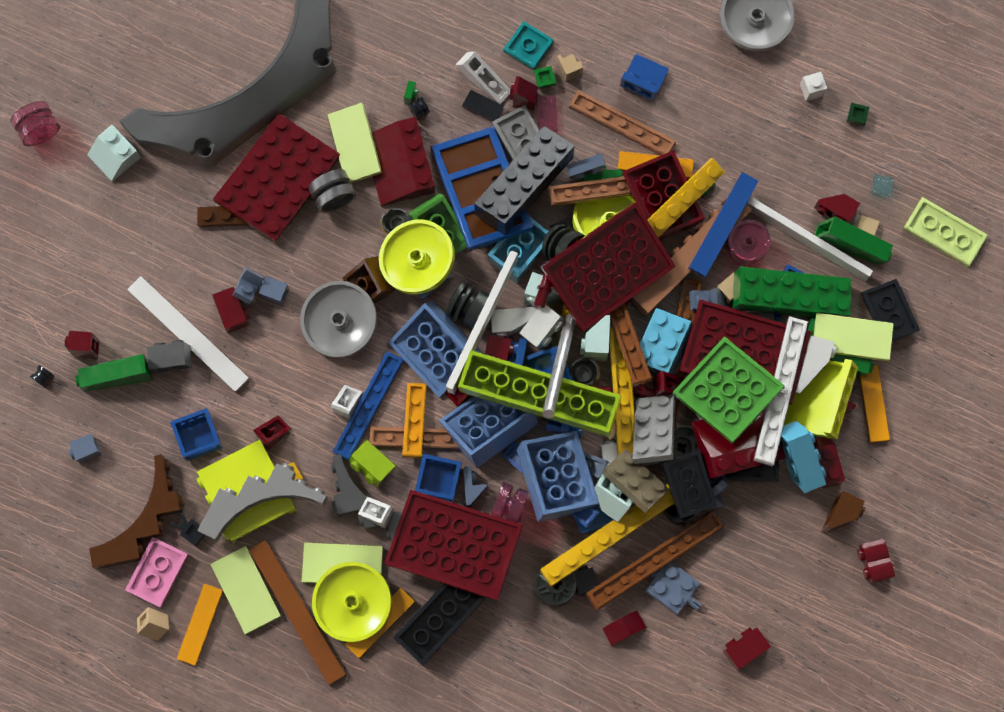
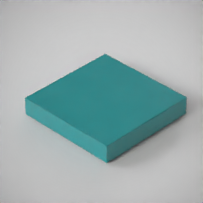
M523 21L504 47L503 52L534 71L554 43V39Z

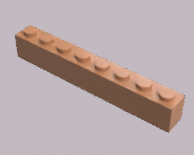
M747 204L732 230L751 212L752 209ZM715 209L708 216L710 220L707 223L703 221L695 229L698 232L694 236L690 234L683 241L685 245L681 249L677 247L672 251L670 256L676 266L674 269L629 300L644 316L692 271L688 267L720 210Z

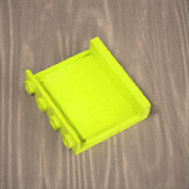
M845 359L844 363L829 360L800 393L795 392L792 405H788L783 426L797 421L802 426L804 425L808 432L811 431L814 436L837 440L858 366L852 360Z
M258 440L197 471L199 477L196 479L201 489L205 487L208 493L205 495V498L211 506L220 488L223 490L229 488L237 493L236 496H238L248 476L254 478L256 475L264 479V484H266L275 467L261 440ZM291 498L263 502L237 517L223 534L227 540L231 539L235 543L240 537L287 513L291 514L297 510Z

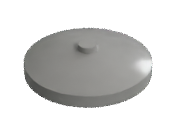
M723 0L720 9V23L725 35L738 47L756 52L767 51L780 45L789 35L794 23V8L791 0Z
M346 281L328 282L316 288L307 297L301 310V329L307 342L321 354L334 358L348 357L364 349L373 338L377 326L376 308L370 296L359 286Z

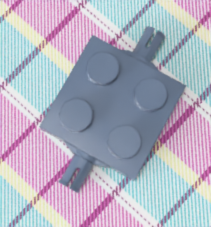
M673 562L651 575L650 585L645 592L675 615L687 604L696 609V611L702 605L692 598L700 582Z

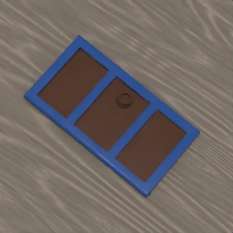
M494 126L430 147L468 250L534 230L527 211L506 235L475 216L474 203L509 165Z

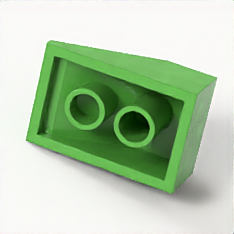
M441 193L408 213L412 220H427L442 227L452 240L455 254L467 247L456 215Z

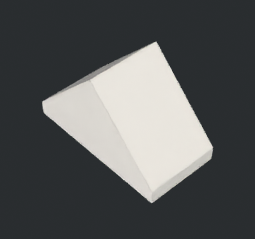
M344 385L331 405L333 413L350 419L362 391Z
M367 497L358 514L386 528L394 513V509L390 505Z

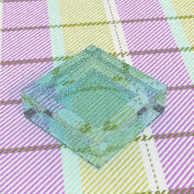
M875 174L871 193L889 197L894 178Z

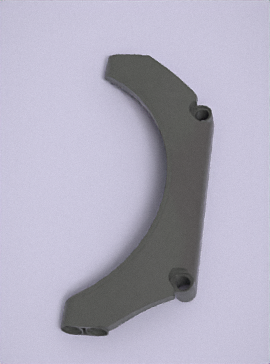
M295 0V12L291 30L279 54L260 76L237 93L211 105L186 111L161 112L136 108L121 119L120 123L138 145L164 147L190 156L197 153L205 166H215L270 124L279 113L283 114L327 79L334 76L337 71L336 66L328 53L332 50L330 28L331 0Z

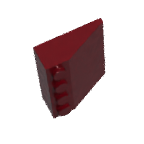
M416 116L396 121L371 132L382 173L373 176L381 206L435 193V185Z
M674 150L622 171L634 201L638 204L647 220L688 181ZM697 200L658 238L660 239L701 224L705 217Z
M765 409L733 444L704 420L691 422L709 479L764 465L754 461L766 412ZM781 439L775 462L786 459Z

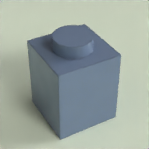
M266 276L265 280L260 283L258 291L262 299L282 306L289 287L286 283Z
M92 434L69 442L71 449H68L70 456L79 463L102 455L97 441Z

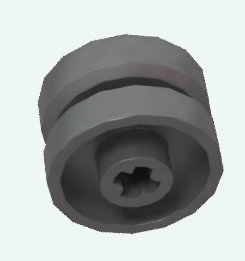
M338 169L325 173L312 181L308 186L312 197L317 199L315 203L320 213L336 211L348 205L356 198V191L353 185L348 184L350 179L345 170Z

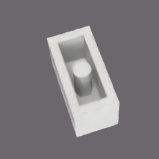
M546 304L545 308L537 309L520 334L533 345L542 349L551 342L553 333L558 332L562 328L565 318Z

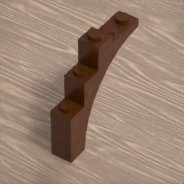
M162 454L154 456V484L142 513L118 537L104 544L89 548L92 568L98 570L140 561L145 552L144 545L140 541L163 536L162 531L165 530L163 519H160V517L182 513V507L185 506L183 495H179L177 491L171 492L174 489L172 478L168 477L167 472L170 470L169 460L165 459Z

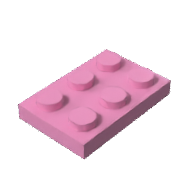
M152 537L125 591L162 608L188 554Z

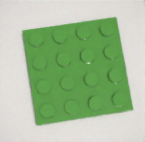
M724 337L673 391V395L733 444L784 389L785 385Z

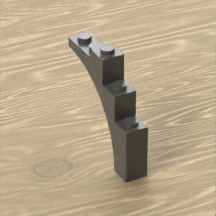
M341 454L333 456L334 462H331V468L333 473H337L338 480L335 481L337 492H341V494L333 495L334 501H331L333 513L337 512L339 517L359 513L367 496L352 482L346 471ZM394 511L387 524L389 528L385 530L388 540H393L402 515L400 512ZM358 515L360 526H364L366 531L381 527Z

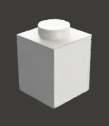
M821 72L804 76L800 83L806 101L823 97L827 90Z

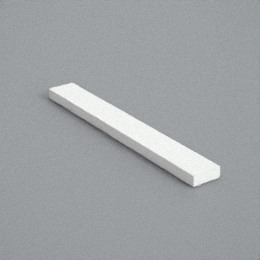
M750 196L746 204L752 209L751 213L861 280L866 282L873 271Z
M510 251L446 384L447 391L451 394L455 393L470 350H476L519 260L518 253Z
M141 276L127 289L178 339L191 345V351L233 391L237 392L249 380L234 363Z
M790 316L788 318L774 377L783 383L785 387L766 407L754 457L756 462L770 466L774 465L806 333L807 321Z

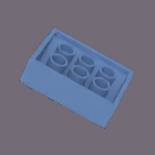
M434 301L424 303L388 343L440 398L447 391L446 384L468 338L446 316L442 309ZM476 347L475 352L481 353L480 350Z
M475 396L439 420L466 458L476 468L538 425L534 414Z
M577 431L526 440L520 443L517 453L538 522L557 519L599 504Z

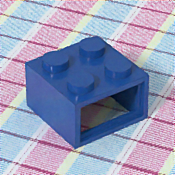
M207 408L170 422L182 457L186 462L223 448L213 418Z
M423 454L415 491L454 503L462 462Z

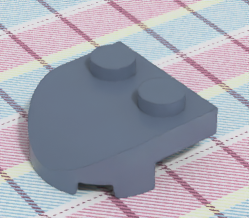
M601 153L567 165V173L571 180L577 181L585 178L586 174L592 173L595 175L603 172V169L607 168L603 154Z

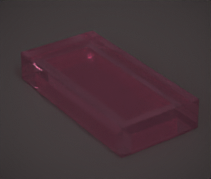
M556 95L537 96L539 131L545 126L554 133L558 132Z

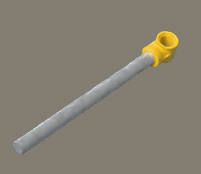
M565 305L561 315L565 318L563 320L564 324L542 412L545 418L554 417L572 335L576 325Z

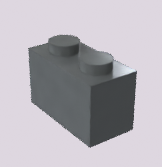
M174 340L172 344L155 343L154 346L147 347L148 369L150 371L160 373L192 368L191 345L183 340Z

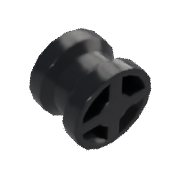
M422 97L417 98V101L414 103H408L413 117L416 116L417 120L423 114L427 115L430 113Z
M38 365L37 371L31 374L30 378L46 388L47 382L53 379L54 375L41 365Z

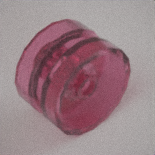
M36 101L27 104L17 110L11 117L10 122L16 132H19L18 136L24 146L30 147L42 144L50 140L59 131L60 125L55 116L52 115L53 112L47 102Z
M745 220L739 222L732 228L726 241L727 255L733 263L739 266H755L765 257L770 247L771 237L764 225L757 221Z
M503 482L491 515L500 518L506 515V520L518 523L519 520L521 521L525 511L529 491L519 488L514 498H511L514 489L513 485Z

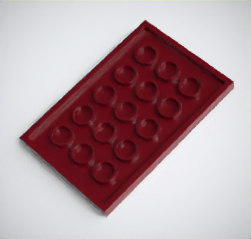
M279 113L214 196L213 201L276 243L310 198L311 193L308 188L310 183L319 176L328 173L338 161L340 153Z
M633 202L540 267L580 330L585 331L676 266L638 204Z
M700 299L679 373L689 375L712 349L726 337L774 376L787 324ZM808 330L805 333L788 405H792L811 335V331Z
M410 489L384 564L498 601L523 525Z

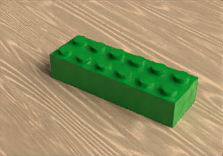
M741 266L734 272L733 309L814 318L816 313L849 317L851 315V278Z

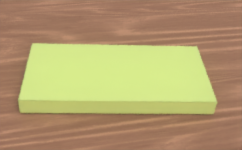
M359 103L327 114L336 149L340 153L341 168L346 171L350 179L348 184L382 173L364 104Z
M923 197L903 228L906 232L968 268L988 236L986 233Z
M816 313L813 336L833 341L834 346L837 347L836 355L889 362L893 323Z
M304 543L302 583H317L327 570L345 562L363 563L373 567L381 574L383 546Z
M246 546L210 564L245 635L281 617Z

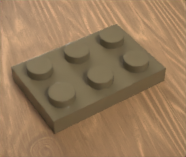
M625 449L602 471V474L646 513L667 493L669 488L642 463L634 464L633 455Z

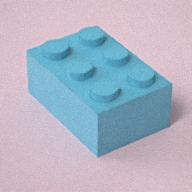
M532 218L530 219L534 230L499 241L488 254V262L501 271L510 251L518 253L519 260L510 276V279L517 284L542 255L543 240L549 232Z
M658 308L655 309L640 342L649 371L657 374L660 371L674 374L688 342L692 328L691 321Z
M797 421L783 426L780 439L792 481L804 493L826 485L824 479L826 472L823 466H820L819 460H821L818 450L814 448L815 438L812 432H808L806 427Z

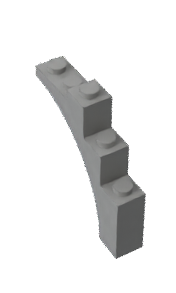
M277 463L266 484H264V479L255 475L254 478L247 477L238 496H236L237 493L229 488L225 490L220 488L197 531L218 542L226 528L237 517L263 502L297 498L324 506L327 497L324 495L325 492L319 488L314 487V489L307 487L306 482L298 478L294 481L296 473L293 471L294 468L286 463H283V465Z

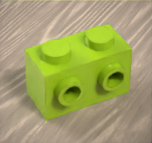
M368 440L351 455L348 461L353 470L360 472L365 476V480L370 485L374 484L376 487L395 468V465Z

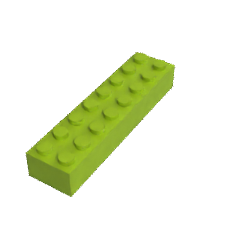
M470 350L458 388L462 393L544 417L542 412L551 374ZM563 378L554 417L547 419L610 437L621 403V395Z

